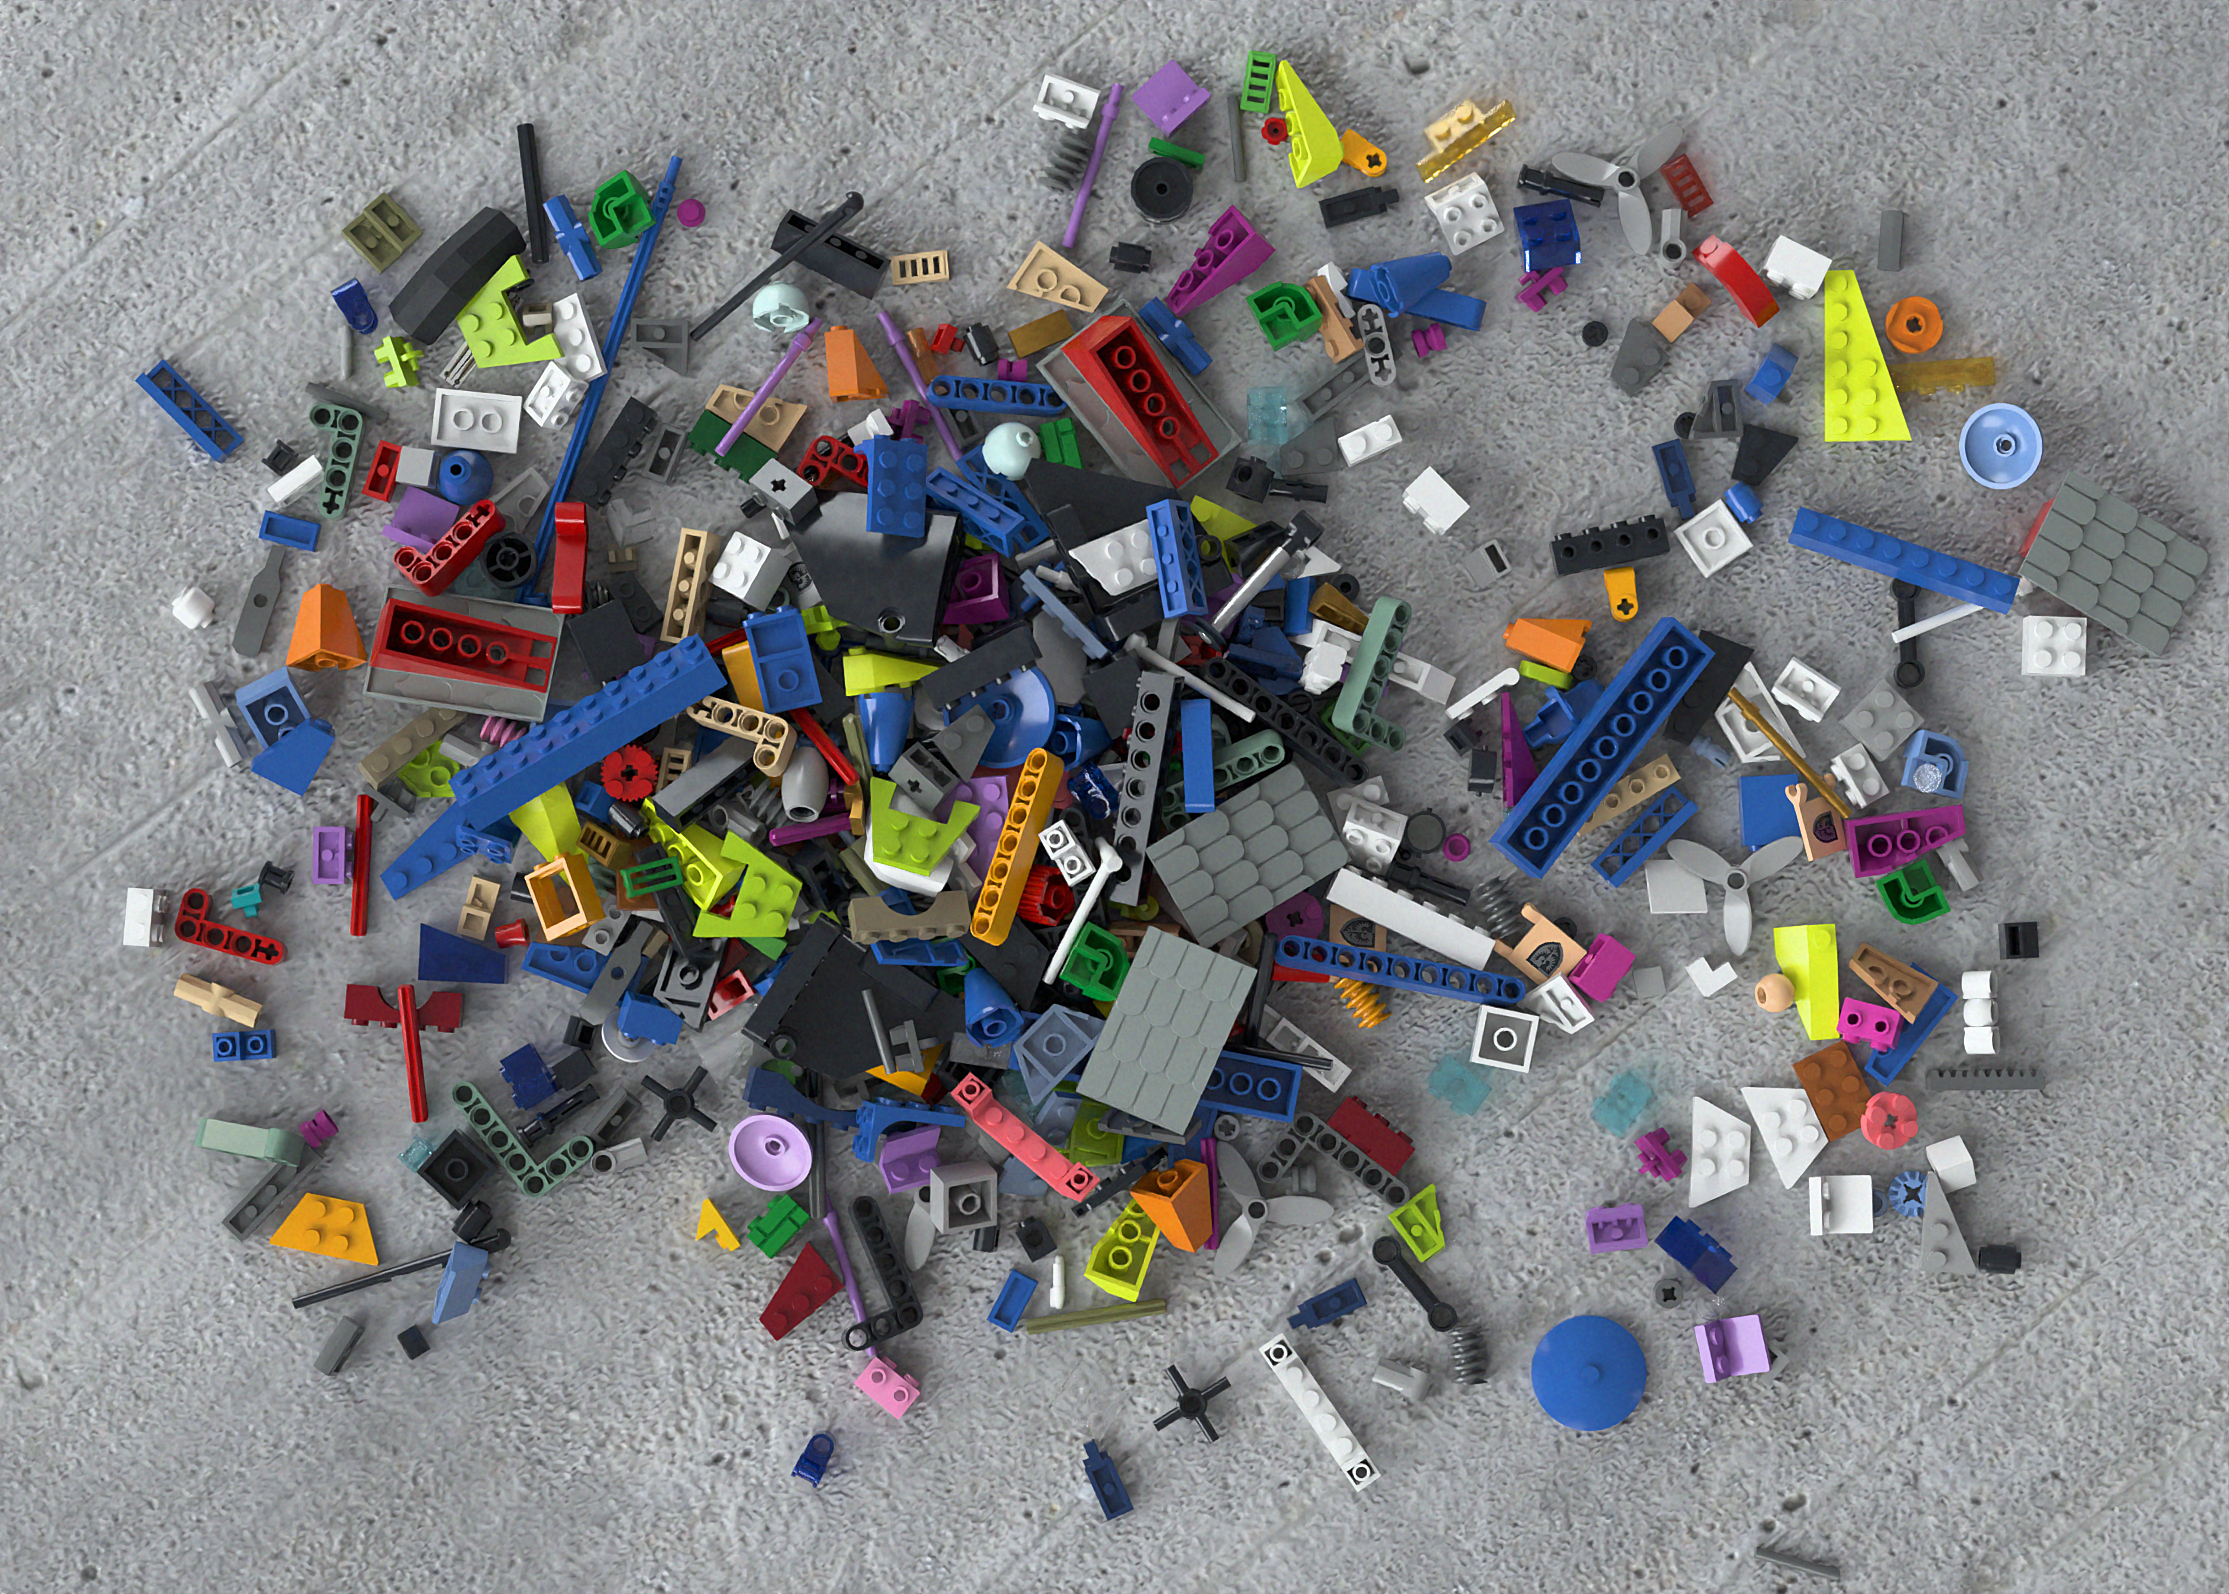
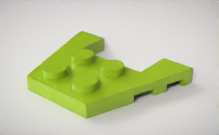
M520 255L510 257L456 316V320L478 368L565 357L555 333H550L529 344L508 299L506 290L530 278Z
M871 777L873 862L929 877L950 852L953 844L964 835L971 822L977 819L981 806L955 799L948 823H939L890 809L897 789V783Z
M728 829L720 855L748 864L731 917L728 918L701 909L693 936L784 937L803 881L775 860L767 857L753 844L745 841L734 830Z
M1061 1080L1051 1090L1052 1092L1077 1093L1083 1101L1068 1136L1066 1149L1056 1146L1052 1147L1074 1165L1078 1161L1085 1167L1115 1165L1121 1162L1124 1135L1100 1131L1097 1126V1122L1111 1106L1075 1092L1078 1085L1077 1082Z

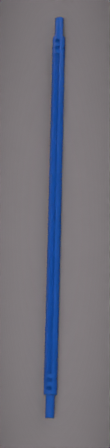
M672 156L664 181L659 183V189L656 192L651 209L657 223L642 234L601 352L608 373L592 380L538 531L534 543L538 556L537 572L529 583L518 589L514 603L522 604L525 602V595L534 593L556 530L555 505L556 502H565L664 218L669 210L673 193L676 190L674 184L683 161L679 157Z

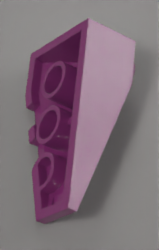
M1233 204L1212 225L1208 231V234L1211 235L1203 249L1198 247L1193 255L1196 257L1195 262L1189 270L1182 272L1165 299L1166 303L1179 318L1256 271L1276 251L1268 239Z
M998 552L970 558L962 562L963 567L958 569L943 624H983L1010 618L1009 592Z
M1502 693L1503 809L1514 808L1538 778V774L1509 693Z
M1962 804L1843 819L1847 851L1855 878L1886 874L1894 868L1966 833Z

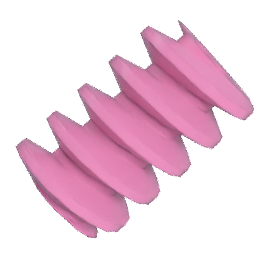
M489 716L481 728L480 739L485 741L490 738L489 744L494 747L500 744V750L508 742L524 736L527 728L523 727L516 731L518 721L514 720L507 724V718Z

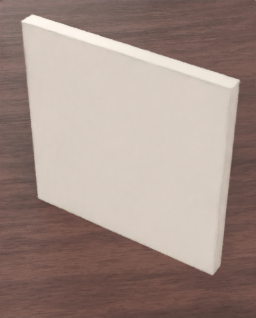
M1675 860L1644 861L1651 914L1708 912L1703 878L1691 873Z

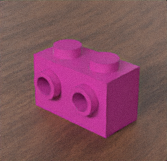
M1599 933L1587 950V953L1567 979L1591 999L1604 1003L1605 1000L1614 994L1615 986L1621 977L1630 971L1636 956L1613 937Z
M1845 997L1836 1031L1843 1036L1842 1040L1849 1043L1859 1044L1861 1040L1871 1043L1870 1047L1879 1051L1886 1052L1887 1048L1896 1050L1905 1017L1896 1010Z

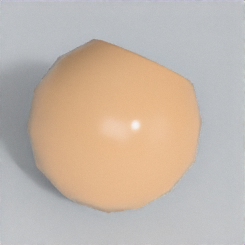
M1768 974L1756 985V1001L1761 1008L1768 1012L1779 1013L1787 1010L1794 1002V985L1785 975Z

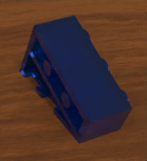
M421 923L418 980L508 984L509 955L429 924Z

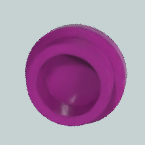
M696 199L684 200L677 209V217L681 224L690 228L699 226L706 216L703 204Z
M1459 833L1447 836L1442 845L1444 856L1453 862L1463 861L1471 851L1468 838Z

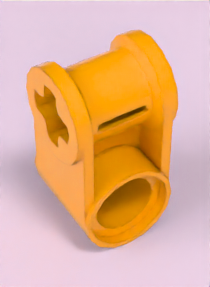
M1348 128L1340 139L1345 148V156L1341 161L1355 167L1371 178L1382 176L1387 168L1385 153L1368 142L1363 136ZM1376 157L1379 158L1380 167L1375 165L1373 168H1369L1368 159L1374 160Z
M1633 566L1604 570L1605 587L1609 597L1612 617L1620 623L1631 621L1638 611ZM1621 602H1625L1626 606L1632 607L1627 615H1624L1623 611L1617 610Z

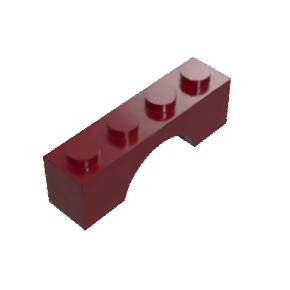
M347 984L344 1019H352L351 1025L369 1026V1021H380V1027L397 1028L398 1023H401L400 1010L395 1009L385 1000L380 986ZM433 991L428 1001L417 1009L419 1030L426 1031V1025L438 1026L437 1032L454 1033L455 1028H462L465 994Z

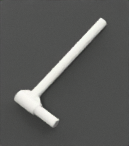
M1139 630L1129 635L1123 647L1127 651L1135 648L1140 658L1142 657L1163 671L1185 676V684L1249 723L1252 722L1256 715L1254 711L1147 647L1146 635Z
M1098 837L1095 840V845L1102 859L1101 866L1042 978L1048 984H1053L1109 874L1119 870L1122 866L1121 858L1115 849L1109 846L1104 837Z

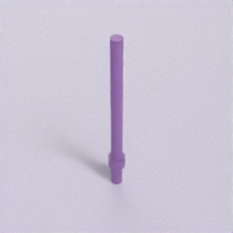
M1113 83L1108 102L1103 105L1100 114L1103 118L1093 146L1094 151L1091 152L1062 244L1065 248L1073 249L1113 121L1117 120L1120 111L1118 105L1124 89L1123 85Z
M885 310L877 316L887 333L886 339L890 346H894L926 408L931 411V417L956 462L964 456V453L959 449L939 407H935L928 402L926 397L928 385L904 342L906 338L901 329H897L888 310Z
M814 316L803 332H798L792 340V347L716 447L715 451L719 455L725 456L801 352H806L812 344L811 339L823 324L819 318Z
M826 1188L827 1217L821 1220L823 1226H827L857 1322H861L867 1319L868 1315L837 1221H840L837 1210H833ZM877 1344L866 1349L868 1356L879 1353Z

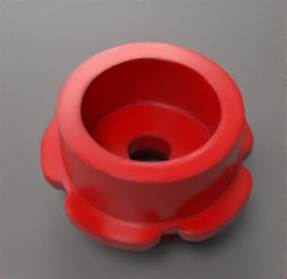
M1271 117L1265 121L1261 134L1264 139L1268 140L1269 144L1279 145L1280 142H1285L1288 139L1289 135L1284 119ZM1273 129H1277L1278 133L1274 134Z

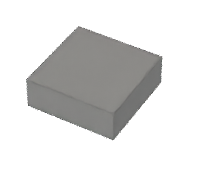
M1661 965L1632 971L1637 999L1667 994Z

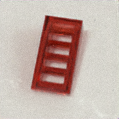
M1685 153L1659 170L1682 209L1688 211L1687 216L1689 219L1714 204ZM1682 166L1684 171L1673 177L1671 172ZM1689 176L1691 180L1679 187L1677 182ZM1693 186L1696 187V191L1684 197V191ZM1701 195L1703 200L1690 207L1688 202Z

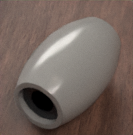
M800 747L795 749L783 773L781 791L786 815L796 822L807 823L816 820L827 798L829 785L828 767L824 755L816 748Z

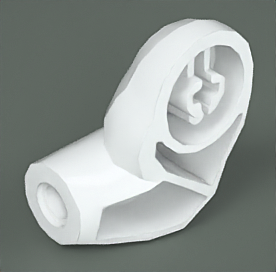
M892 779L887 780V781L896 783V782H895L894 780H892ZM897 784L890 809L937 822L935 811L929 814ZM870 802L865 819L867 841L864 860L881 881L897 888L936 897L937 892L942 890L950 875L954 862L953 858L947 855L929 877L873 862Z

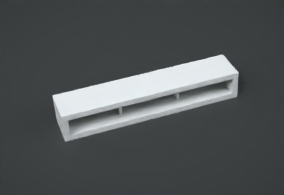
M1348 864L1345 869L1340 867L1335 871L1323 897L1324 899L1466 967L1479 971L1483 970L1496 943L1495 940L1489 938L1490 932L1478 926H1475L1474 930L1463 926L1465 920L1453 914H1449L1448 918L1438 914L1440 908L1424 901L1421 906L1412 901L1413 895L1398 889L1397 893L1386 889L1388 883L1372 877L1371 881L1361 877V870Z

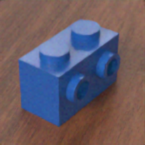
M626 991L616 1023L622 1034L626 1037L639 1039V1036L649 1038L651 1042L657 1045L664 1046L666 1043L676 1045L683 1021L658 1002L655 997Z

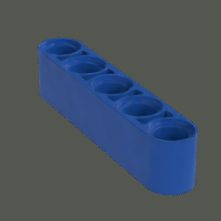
M1351 268L1344 296L1351 300L1380 307L1373 294L1369 280L1374 277V272ZM1435 288L1404 313L1467 330L1480 331L1487 303L1480 299Z
M950 375L935 377L926 392L928 402L935 407L1046 418L1059 416L1068 405L1051 385ZM935 387H944L948 395L939 396L935 391ZM963 389L974 391L976 398L969 399L965 397ZM991 392H1000L1003 395L1004 401H995L992 398ZM1019 395H1028L1032 400V404L1027 405L1021 402ZM1048 397L1058 399L1060 407L1051 406L1048 402Z

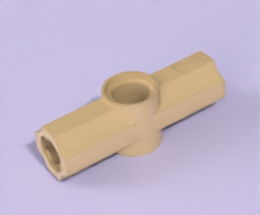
M184 972L175 986L174 996L199 1005L206 1012L222 1018L228 1017L252 1028H255L264 1007L263 1004L236 994V991L215 982L211 984Z

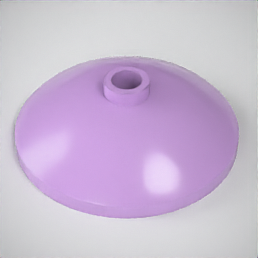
M770 1112L749 1115L737 1124L730 1136L729 1155L734 1168L747 1182L760 1189L768 1191L792 1189L806 1178L812 1167L813 1150L809 1138L800 1126L785 1116Z

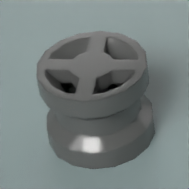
M1297 1164L1291 1165L1292 1193H1298L1300 1190L1316 1191L1315 1164H1308L1306 1167H1300Z
M1671 1279L1660 1280L1653 1288L1654 1301L1664 1308H1675L1682 1302L1683 1289L1677 1282Z

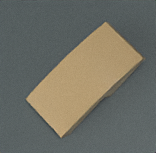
M474 874L456 933L485 940L502 882Z

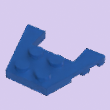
M890 886L875 896H881L885 904L899 914L917 915L909 897L919 893ZM918 937L907 938L901 942L878 940V942L870 944L879 964L962 967L969 961L958 938L932 945L930 940H920Z

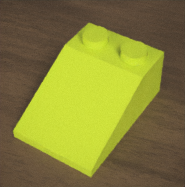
M1195 495L1190 505L1192 513L1209 535H1213L1220 540L1222 544L1221 554L1230 573L1239 575L1237 566L1231 568L1228 563L1226 547L1223 541L1257 527V525ZM1206 540L1201 545V551L1205 556L1210 551L1209 543Z

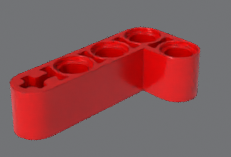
M828 435L820 436L811 442L796 469L795 474L813 487L820 484L827 472L831 470L868 491L867 474L869 467L867 457L862 454H855L853 448ZM819 442H825L829 445L830 453L827 457L821 456L818 453L817 446ZM844 456H850L854 459L855 467L852 471H848L843 467L842 460ZM806 467H812L816 471L817 477L814 482L805 479L803 472Z
M481 500L425 556L415 548L405 546L397 550L393 562L405 578L428 597L438 596L482 552L487 539L503 531L506 526V518L492 501Z
M556 502L555 524L557 542L552 593L553 614H583L589 544L586 503Z
M192 888L184 894L174 928L175 934L180 940L268 965H278L285 961L288 950L282 941L210 921L209 916L213 906V898L207 890ZM197 893H200L204 898V904L200 909H195L191 903L192 897ZM188 921H192L196 925V932L191 937L186 936L183 930L185 923ZM219 928L224 934V939L220 944L216 945L211 940V934L215 929ZM247 936L251 940L252 945L250 950L244 953L239 949L238 945L240 939ZM275 945V950L279 951V954L271 958L269 953L260 952L259 949L260 946L273 948Z

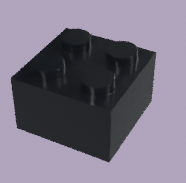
M458 1128L445 1139L416 1172L455 1209L460 1211L500 1170L501 1166Z

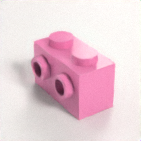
M885 1354L882 1358L876 1355L854 1384L899 1420L921 1393V1390L918 1388L920 1383L908 1373L904 1376L895 1369L898 1365Z

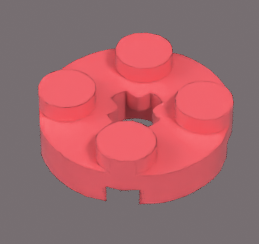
M1883 1091L1874 1095L1866 1104L1868 1108L1865 1115L1862 1114L1861 1129L1865 1138L1872 1144L1886 1150L1896 1149L1903 1146L1910 1138L1917 1134L1916 1109L1911 1100L1905 1095ZM1888 1114L1894 1117L1893 1123L1890 1126L1884 1125V1122L1888 1120Z

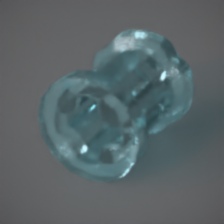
M417 1134L413 1137L414 1142L406 1151L397 1156L406 1167L415 1173L424 1159L435 1151L426 1140Z

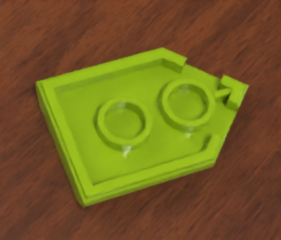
M443 740L425 749L397 775L419 798L455 797L448 780L460 771V763L439 753Z

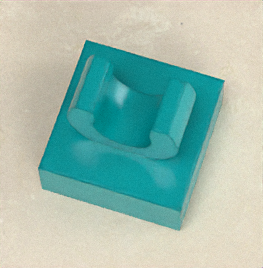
M256 883L234 889L231 895L233 908L243 907L246 918L258 916V903L262 902L264 895L262 885Z

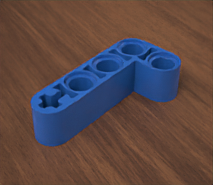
M1211 699L1181 700L1186 813L1215 812Z

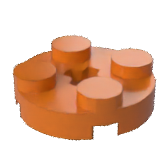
M1913 296L1902 299L1894 304L1886 315L1884 325L1886 339L1894 348L1903 353H1924L1933 347L1942 335L1943 321L1941 320L1938 308L1933 302L1923 297ZM1917 318L1921 330H1915L1912 333L1909 331L1906 322Z

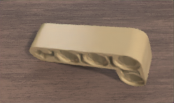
M706 696L686 708L689 716L703 726L757 742L753 760L755 765L766 775L776 777L781 775L786 769L796 743L797 734L794 728L784 719L712 696ZM707 707L712 711V715L709 712L700 709H706ZM733 712L732 719L724 723L725 716ZM759 720L758 727L750 731V725L754 721ZM785 728L784 735L779 739H775L777 731ZM775 755L774 762L769 766H765L767 758Z

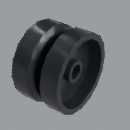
M1154 157L1143 162L1135 171L1131 181V202L1136 213L1145 221L1155 225H1169L1180 220L1189 210L1193 199V180L1188 169L1179 161L1169 157ZM1162 186L1166 187L1167 192L1165 194H1159L1156 191V188L1161 189Z

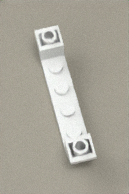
M1314 618L1312 633L1293 637L1287 636L1289 642L1312 650L1323 641L1345 648L1347 651L1345 662L1351 665L1362 639L1359 635ZM1400 652L1396 656L1388 680L1419 692V695L1444 705L1456 679L1430 664Z
M1281 1332L1258 1348L1356 1491L1359 1492L1379 1478L1381 1474Z

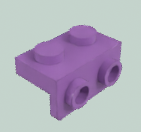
M313 826L312 884H348L349 878H353L354 867L353 861H349V850L354 848V834L349 832V827Z
M1624 1203L1616 1208L1607 1209L1604 1206H1599L1587 1211L1585 1227L1590 1254L1647 1247L1648 1240L1643 1218V1205Z

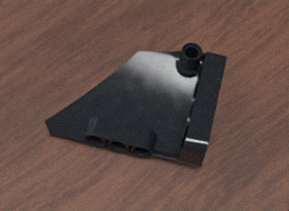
M1031 458L1023 475L1073 585L1080 589L1102 641H1118L1164 619L1158 578L1113 596L1101 586L1097 579L1093 578L1086 571L1087 569L1077 559H1074L1069 554V550L1148 519L1146 507L1166 499L1184 501L1177 490ZM1177 509L1178 518L1182 522L1180 509ZM1191 511L1206 597L1232 585L1234 580L1221 554L1222 544L1220 540L1213 535H1209ZM1182 538L1183 546H1184V547L1186 548V550H1187L1186 542H1185V540ZM1205 540L1210 546V551L1206 556L1201 551V545ZM1187 566L1188 574L1190 575V577H1192V576H1191V570H1190V568ZM1192 594V600H1193V604H1194V603H1196V599H1195L1194 595Z
M814 488L818 503L796 525H793L786 519L783 523L815 585L828 615L882 636L884 645L891 649H899L906 643L911 646L935 648L965 548L966 532L964 531L961 512L925 508L923 537L867 532L868 494Z
M823 912L819 914L740 1032L770 1052L775 1059L780 1061L790 1060L838 1081L883 1065L862 991L873 989L894 1061L895 1056L910 1053L908 1042L892 1045L889 1030L903 1025L904 1021L913 1020L917 1041L936 1037L939 1040L938 1045L967 1035L965 1004L907 965L879 964L870 944L852 942L851 931ZM780 1039L788 1040L791 1044V1051L787 1053L779 1052L776 1048V1042Z

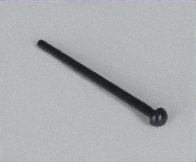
M856 191L846 193L847 201L690 333L691 338L698 342L761 287L769 284L772 281L770 277L785 268L809 247L812 251L863 209V196Z
M497 1228V1235L474 1241L467 1245L486 1250L488 1254L508 1248L512 1238L508 1230ZM452 1249L293 1298V1306L295 1309L302 1308L381 1282L388 1283L392 1281V1277L410 1274L442 1264V1269L446 1268Z

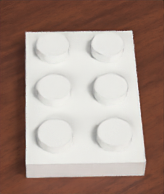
M437 388L431 445L517 455L523 397Z

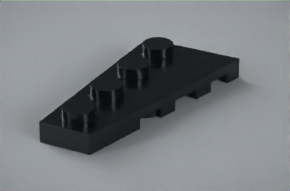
M1702 629L1699 632L1698 639L1716 654L1672 709L1662 734L1664 737L1687 746L1692 743L1755 651Z

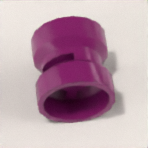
M1438 322L1429 325L1425 331L1416 329L1410 332L1419 358L1428 356L1431 350L1440 352L1447 349L1445 338Z
M999 358L998 380L1027 383V359H1018L1016 362H1010L1008 359Z
M323 1109L315 1114L313 1120L305 1121L299 1125L301 1133L314 1149L321 1146L326 1137H333L339 1133L336 1124Z

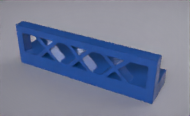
M164 359L147 375L142 373L135 380L216 462L221 464L245 440ZM164 368L171 374V387H159L153 381ZM176 380H177L183 387H176ZM164 391H171V398ZM176 391H188L191 394V407H179L176 404ZM196 400H197L203 407H196ZM184 411H191V418ZM196 411H208L212 415V427H199L196 424ZM216 420H217L223 427H216ZM204 431H212V439ZM216 431H228L235 438L224 451L216 444Z
M983 442L955 463L973 487L1025 517L1026 526L1022 530L1031 542L1027 544L1020 535V531L1013 537L1014 542L1025 554L1032 548L1044 543L1049 538L1050 533L1045 523L1015 483L1007 480L1008 476L1001 472L997 475L988 466L982 453V447L985 445ZM970 460L978 472H973L966 462ZM986 483L989 485V487L992 489L995 495H991L988 493V491L985 489Z
M940 466L926 478V508L961 512L965 532L1008 558L1014 554L1013 537L1026 526L1025 517Z
M1166 499L1147 506L1146 511L1165 619H1174L1186 614L1201 616L1208 614L1190 503ZM1177 509H1180L1182 522L1178 518ZM1182 538H1183V539L1185 540V542H1186L1187 550H1186V548L1183 546ZM1187 566H1188V567L1190 568V570H1191V576H1192V577H1190V575L1188 574ZM1192 594L1196 599L1197 606L1193 605Z
M1672 784L1590 865L1613 889L1618 888L1699 808L1691 800L1688 801ZM1672 793L1683 806L1676 813H1664V800ZM1660 805V813H1652ZM1648 816H1660L1659 829L1655 833H1643V821ZM1664 817H1671V818L1664 824ZM1639 826V833H1631ZM1627 836H1639V849L1635 853H1623V840ZM1643 836H1650L1643 844ZM1619 845V853H1611ZM1607 856H1619V868L1610 876L1599 863ZM1623 856H1631V857L1623 864Z

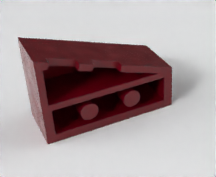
M1354 1095L1352 1099L1345 1096L1325 1123L1395 1176L1414 1152L1415 1148L1411 1146L1414 1140L1401 1130L1397 1134L1388 1128L1390 1122L1379 1113L1373 1116L1365 1109L1368 1105Z
M811 1241L807 1242L759 1318V1321L776 1342L845 1286V1283Z

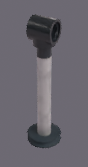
M1301 510L1287 525L1283 542L1209 622L1196 616V623H1189L1192 630L1212 649L1222 652L1221 645L1227 646V642L1221 635L1223 630L1296 551L1311 548L1321 537L1325 528L1307 512Z

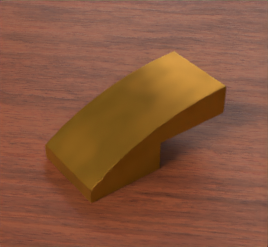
M1063 309L1007 333L1018 359L1043 351L1046 347L1067 340L1075 335Z
M858 780L851 786L845 783L843 794L846 810L851 811L850 823L853 835H864L866 814L860 782Z

